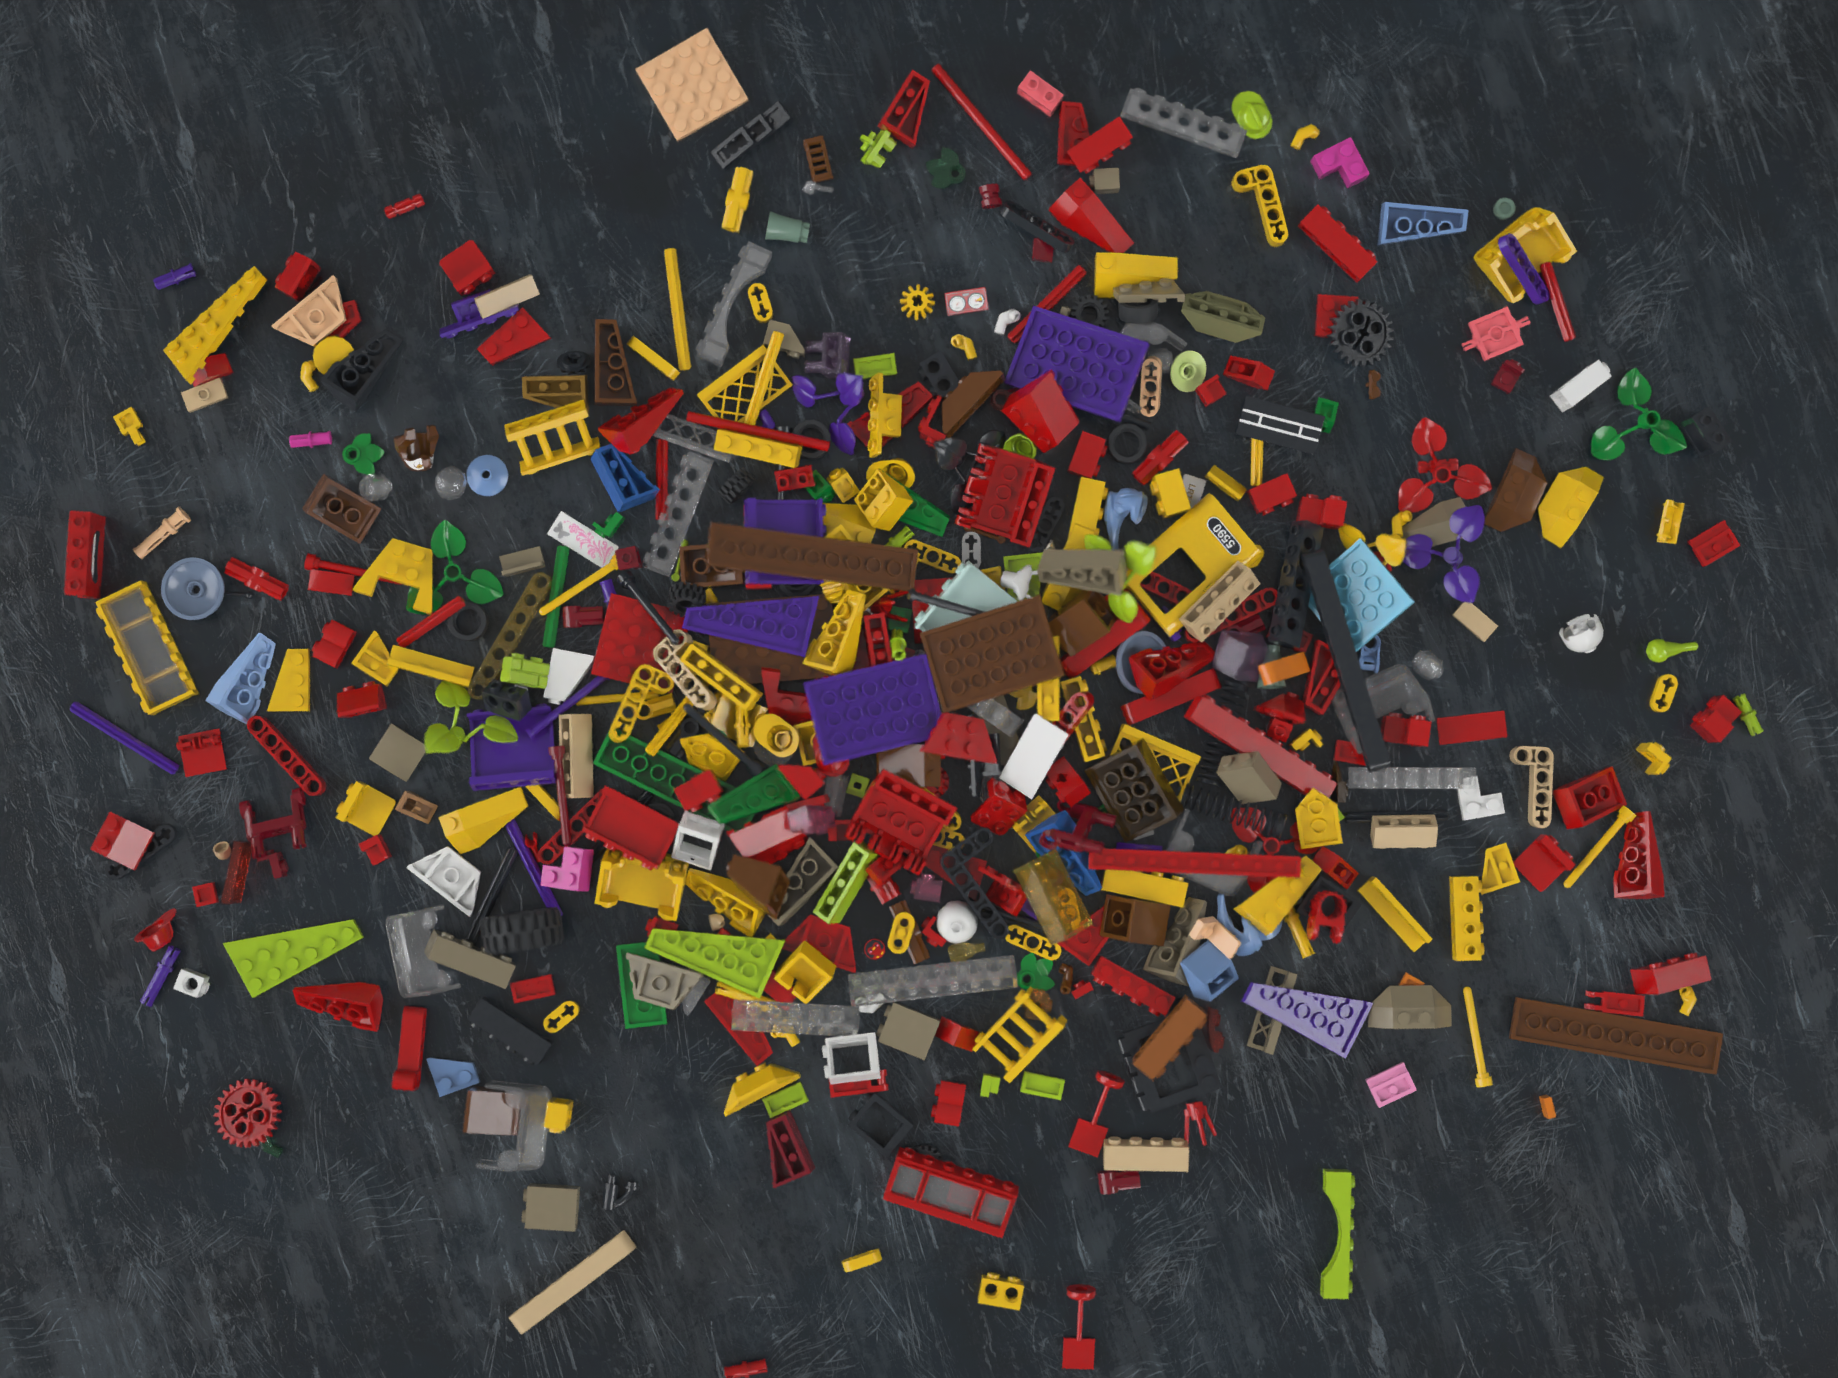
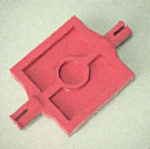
M1507 306L1469 322L1468 325L1473 339L1462 343V347H1465L1463 348L1464 351L1476 347L1480 351L1483 360H1489L1524 345L1519 328L1530 325V320L1527 321L1529 318L1526 316L1516 321Z

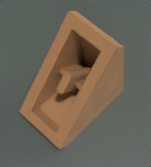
M405 791L395 810L429 824L438 805L412 791Z

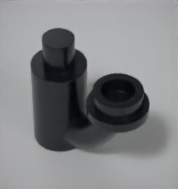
M609 1174L608 1182H604L601 1208L615 1210L623 1206L634 1194L635 1190H640L639 1182L627 1181L624 1186L627 1189L626 1192L617 1198L619 1184L616 1183L617 1175Z

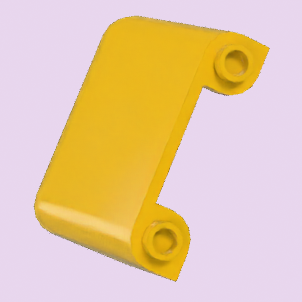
M1535 207L1525 212L1474 255V260L1506 300L1515 303L1524 297L1525 289L1499 249L1498 240L1501 236L1513 234L1538 273L1541 272L1540 264L1548 261L1551 263H1565L1571 259L1577 250L1555 213Z
M607 848L601 861L595 904L601 905L604 908H610L616 905L618 900L657 908L658 915L663 920L677 921L689 863L671 858L672 854H666L659 869L653 868L651 871L641 866L642 861L636 858L634 861H631L622 856L624 852L618 849L614 852Z

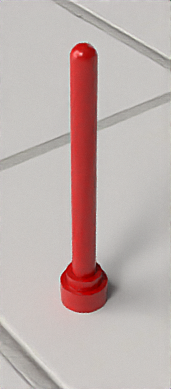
M310 553L307 554L304 565L306 570L322 568L360 577L367 571V569L324 561L317 557V555ZM379 577V579H378V580H380V581H385V582H390V583L402 585V584H400V583H397V582H394V581H390V580H387V579H384V578H380V577Z

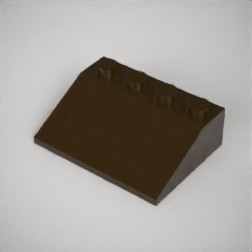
M1144 738L1122 748L1085 770L1108 813L1117 815L1115 825L1125 843L1176 819L1184 811Z

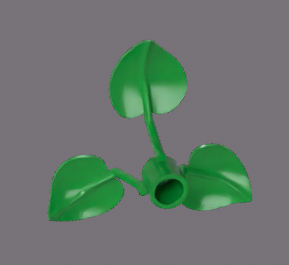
M1637 368L1631 369L1623 376L1618 385V398L1623 405L1629 406L1633 404L1635 409L1643 413L1639 415L1636 426L1618 435L1617 431L1611 426L1598 428L1592 437V455L1600 460H1611L1619 457L1625 449V444L1620 438L1639 428H1651V431L1654 433L1650 436V444L1659 454H1671L1687 448L1683 434L1673 422L1666 419L1660 420L1658 412L1654 410L1648 411V408L1638 406L1648 402L1651 397V387Z
M447 520L442 521L437 526L431 538L433 554L438 558L447 556L449 565L444 569L445 577L435 588L432 584L433 612L442 605L443 597L437 591L447 580L455 582L460 578L468 582L466 594L472 602L477 604H486L502 597V586L491 572L485 569H476L472 572L471 579H468L461 574L460 567L453 564L451 556H458L464 551L466 540L463 533ZM410 587L407 598V611L414 614H427L413 609L419 589Z

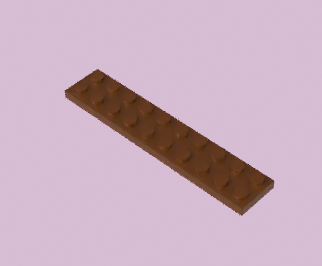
M710 523L705 566L909 592L910 588L914 589L918 550Z
M1516 997L1509 1038L1717 1075L1723 1033Z

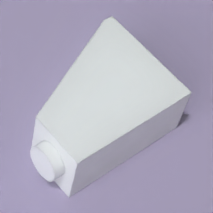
M553 648L549 675L547 676V687L543 697L549 698V703L559 705L561 701L569 699L592 667L595 656Z

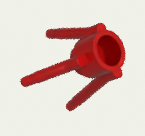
M908 591L883 595L882 598H879L871 605L872 612L874 614L884 613L885 618L907 622V618L890 614L889 611H891L892 605L895 604V601H890V599L908 594Z
M1203 1101L1186 1104L1187 1109H1184V1140L1188 1141L1189 1144V1120L1191 1117V1120H1197L1202 1143L1206 1145L1207 1142L1201 1119L1205 1117L1213 1136L1217 1135L1207 1112L1206 1105L1203 1106Z

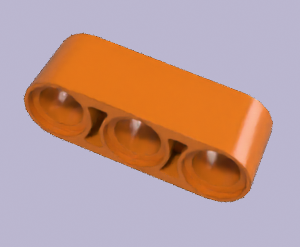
M1305 652L1258 666L1264 686L1310 672Z

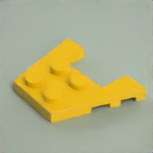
M392 538L356 583L353 591L372 597L379 577L419 589L413 609L431 615L433 613L432 550Z

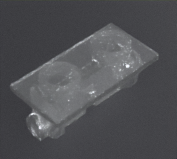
M828 776L824 795L828 794L830 802L824 803L825 808H821L822 814L841 817L849 776Z

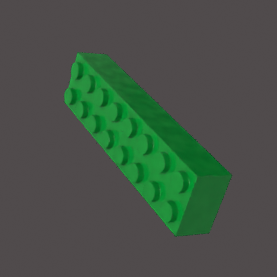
M614 730L617 732L616 736L620 737L621 735H624L622 733V730ZM608 732L593 764L683 808L674 789L705 771L660 749L655 756H651L645 751L648 743L632 735H629L623 742H613ZM717 778L724 790L720 794L721 797L737 788ZM708 801L702 803L703 808L693 812V814L716 821L707 809L708 805L711 804ZM756 813L724 823V829L728 831L734 829L737 832L744 828V824L752 822Z

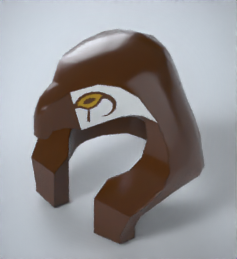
M426 425L427 432H415L414 428L405 429L404 434L394 437L395 449L409 470L426 471L431 469L435 447L439 439L435 425Z

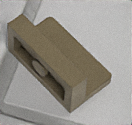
M540 546L499 556L503 569L501 573L504 577L546 567Z

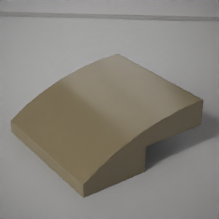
M391 723L369 759L407 782L426 752L425 743Z

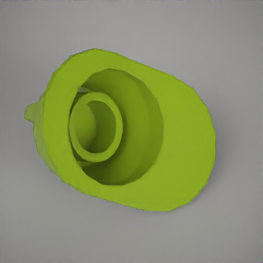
M1251 91L1242 92L1235 97L1232 103V111L1243 133L1254 139L1267 135L1272 128V117L1263 99Z

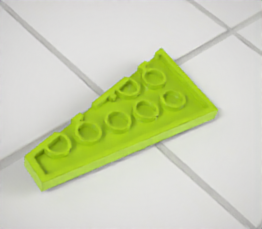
M352 919L226 942L223 945L251 997L254 998L364 938L356 921Z
M653 928L644 948L760 999L785 940Z

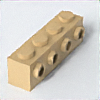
M1237 561L1179 620L1189 634L1203 642L1260 585V582L1250 568Z
M559 715V746L565 745L566 751L564 758H562L566 798L594 797L592 715Z
M1109 1137V1139H1104V1170L1188 1172L1189 1145L1188 1141L1182 1138L1163 1140L1162 1138L1154 1137L1151 1140H1142L1140 1137H1131L1130 1139Z

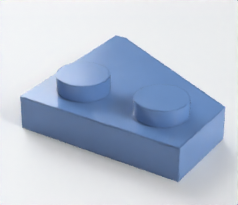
M434 1057L427 1058L440 1097L480 1083L474 1062L445 1060Z

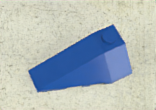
M1064 810L1050 816L1027 832L1025 836L1038 854L1041 856L1045 855L1053 862L1051 865L1055 869L1059 868L1067 874V880L1087 896L1102 889L1095 869H1089L1088 852L1083 851L1079 853L1060 847L1051 850L1044 848L1040 844V837L1045 830L1055 829L1073 834L1076 824L1067 811ZM1046 836L1047 840L1055 841L1052 837Z

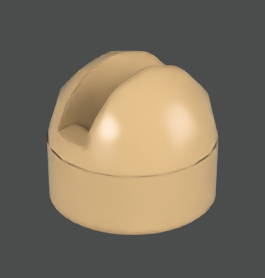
M223 841L213 847V852L218 859L225 860L230 857L231 848L228 842Z
M709 915L712 931L723 928L725 921L722 915Z

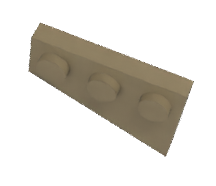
M1163 278L1157 282L1142 281L1140 284H1121L1120 287H1113V296L1119 303L1146 302L1147 299L1166 302V298H1177V302H1185L1184 292L1173 279Z

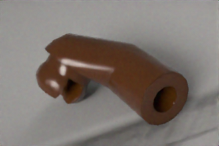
M1062 963L1059 973L1064 976L1060 992L1062 994H1069L1073 983V968L1071 965L1068 966L1066 963Z

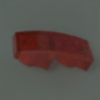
M1208 1007V1040L1212 1051L1218 1053L1219 1048H1223L1225 1041L1222 1032L1215 1030V1026L1218 1027L1220 1024L1221 1014H1218V1009Z

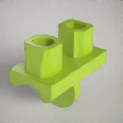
M880 130L877 136L872 131L868 137L862 135L860 140L863 142V145L860 149L864 152L866 151L860 161L865 165L870 164L880 168L885 162V158L878 154L880 149L883 148L887 152H891L896 145V142L890 137L891 133L888 130Z

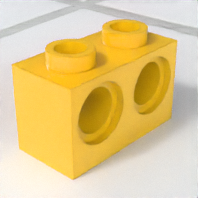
M555 1097L547 1102L544 1128H549V1131L554 1133H561L562 1130H566L570 1126L574 1100Z
M988 1272L987 1275L982 1274L978 1303L1020 1311L1024 1283L1020 1281V1278L1008 1276V1279L1000 1278L999 1274ZM988 1284H995L997 1289L993 1293H988L985 1287ZM1013 1287L1017 1289V1294L1013 1297L1007 1296L1006 1290Z

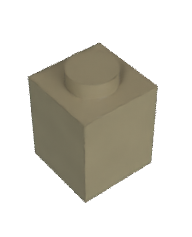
M1119 168L1093 170V175L1089 176V186L1093 188L1095 194L1119 192Z

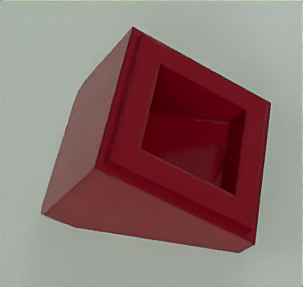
M1034 238L1031 261L1052 263L1054 247L1039 238Z

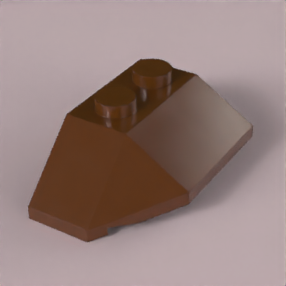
M971 372L968 376L961 378L958 382L959 386L954 391L946 394L942 403L943 432L947 438H951L984 401L1006 380L1003 372Z
M1517 448L1515 449L1485 515L1484 525L1502 532L1531 521L1547 485V481L1535 456Z

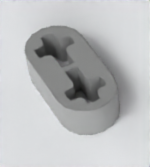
M967 532L962 538V562L966 564L965 560H969V553H973V559L977 560V564L974 565L979 568L981 563V540L977 533ZM969 536H973V539L977 540V543L973 545V550H969V543H965Z

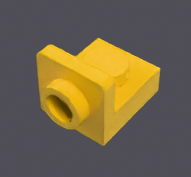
M843 467L830 472L829 477L826 478L842 503H845L860 492Z
M1306 729L1291 741L1288 746L1293 751L1299 749L1301 752L1310 745L1308 741L1311 740L1316 747H1321L1323 745L1320 741L1322 737L1315 729L1313 731Z

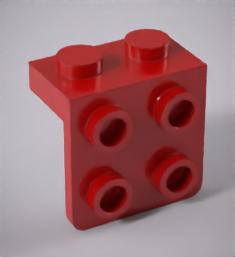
M473 240L467 241L439 262L461 296L473 292L476 286L489 281L493 277L492 275L496 273Z
M939 395L936 399L932 398L927 408L929 415L927 418H922L918 427L920 438L925 440L926 445L934 448V442L946 439L945 434L930 428L942 402V397Z
M991 778L987 782L989 798L971 815V822L1002 836L1028 810L1023 793L1002 781Z
M1540 834L1513 861L1515 868L1540 892L1544 891L1564 870L1570 871L1575 866L1572 862L1574 858L1566 850L1562 851L1557 846L1559 843L1553 836Z
M979 866V871L995 879L986 894L988 899L1017 917L1029 896L1022 891L1024 887L1015 881L1012 882L1010 878L1003 874H998V871L989 866L986 869Z

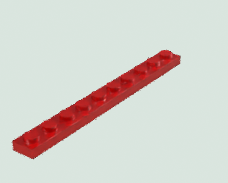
M1103 848L1101 855L1089 852V869L1300 878L1301 857Z

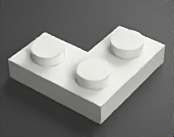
M1477 776L1455 779L1462 820L1505 813L1502 793L1481 796Z

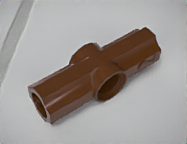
M906 900L889 906L893 919L901 912L911 914ZM902 919L900 921L901 926H907L908 920ZM915 919V925L907 948L913 964L930 958L927 947L922 939L923 935Z

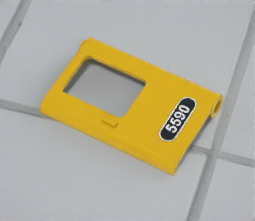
M1208 493L1149 545L1156 546V555L1151 571L1144 576L1135 573L1124 589L1127 588L1135 595L1161 628L1171 637L1184 626L1179 618L1237 561L1249 568L1262 557V554L1220 502ZM1178 548H1182L1203 572L1205 580L1167 614H1164L1142 589L1140 582ZM1126 566L1127 577H1128L1129 574L1132 572V569H1129V568Z

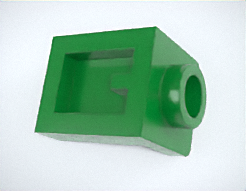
M1319 397L1314 414L1325 416L1321 432L1330 433L1335 423L1339 402Z
M815 470L813 472L815 486L805 487V489L815 500L823 499V503H829L836 495V492L821 474Z
M617 512L614 515L610 514L604 523L606 525L605 528L593 522L592 525L596 528L594 532L602 538L606 536L612 538L625 518Z
M892 606L891 614L907 618L908 621L903 622L890 618L887 631L901 629L903 634H908L912 609Z

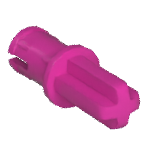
M309 431L308 434L291 435L289 443L292 448L305 446L313 448L315 445L332 444L331 431L319 433Z

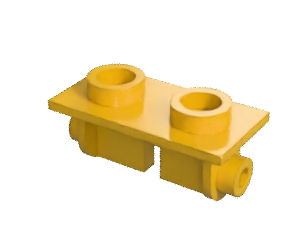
M1666 500L1663 503L1664 509L1659 534H1657V542L1676 544L1684 503Z

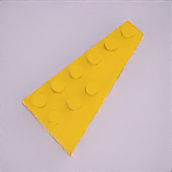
M255 266L245 272L241 279L231 285L228 291L216 299L205 312L201 313L190 326L186 327L163 350L190 384L195 380L193 375L198 368L203 369L206 365L205 359L209 353L217 350L233 328L231 323L236 316L241 317L244 313L243 307L247 301L253 300L266 283L267 279Z

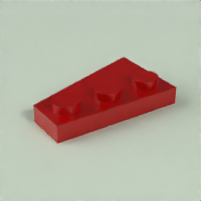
M1104 906L1055 941L1088 966L1109 939L1108 937L1100 936Z

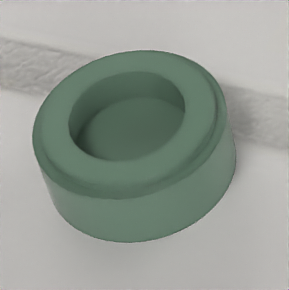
M1501 198L1495 203L1493 212L1501 220L1509 219L1515 212V204L1509 198Z

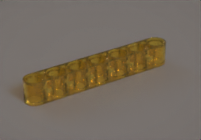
M540 572L534 574L468 687V693L472 698L483 700L482 695H475V687L482 685L485 688L493 679L498 680L503 669V659L497 660L495 652L498 649H503L505 652L504 657L512 656V653H514L551 589L552 579L547 574ZM540 577H545L547 580V584L543 588L537 586V580ZM530 595L536 597V603L533 606H528L526 603L527 597ZM519 613H524L526 616V620L522 624H518L516 621V616ZM509 631L515 633V639L512 642H508L505 637ZM487 667L494 669V675L491 678L485 676V669Z

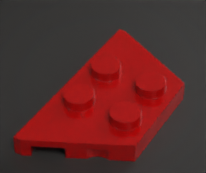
M942 713L936 727L931 730L927 742L920 748V752L989 764L997 763L984 719Z
M810 914L785 939L782 947L784 950L793 952L805 940L836 965V967L853 973L856 972L851 929L849 926L840 923L828 924L819 916Z

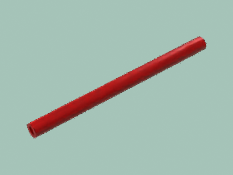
M937 64L931 70L1022 179L1026 180L1032 175L1029 169L942 66Z
M691 411L687 413L686 421L827 452L830 448V441Z

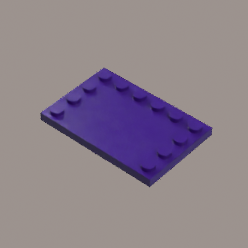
M1033 305L1004 383L1021 389L1052 369L1057 385H1061L1063 389L1062 394L1072 407L1121 422L1150 344Z
M926 654L803 683L823 765L927 741L931 730L936 727L937 721L941 716Z

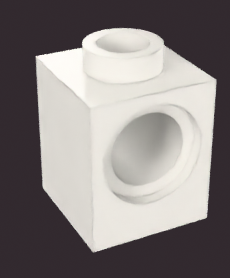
M189 968L181 969L173 989L198 998L207 993L210 983H208L210 977ZM191 978L197 980L198 985L196 989L190 986Z

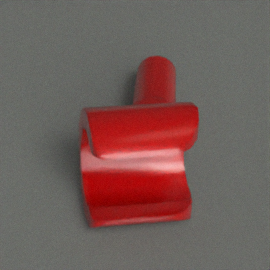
M533 832L534 840L528 839L526 834L525 845L531 848L538 863L540 862L537 849L538 835Z

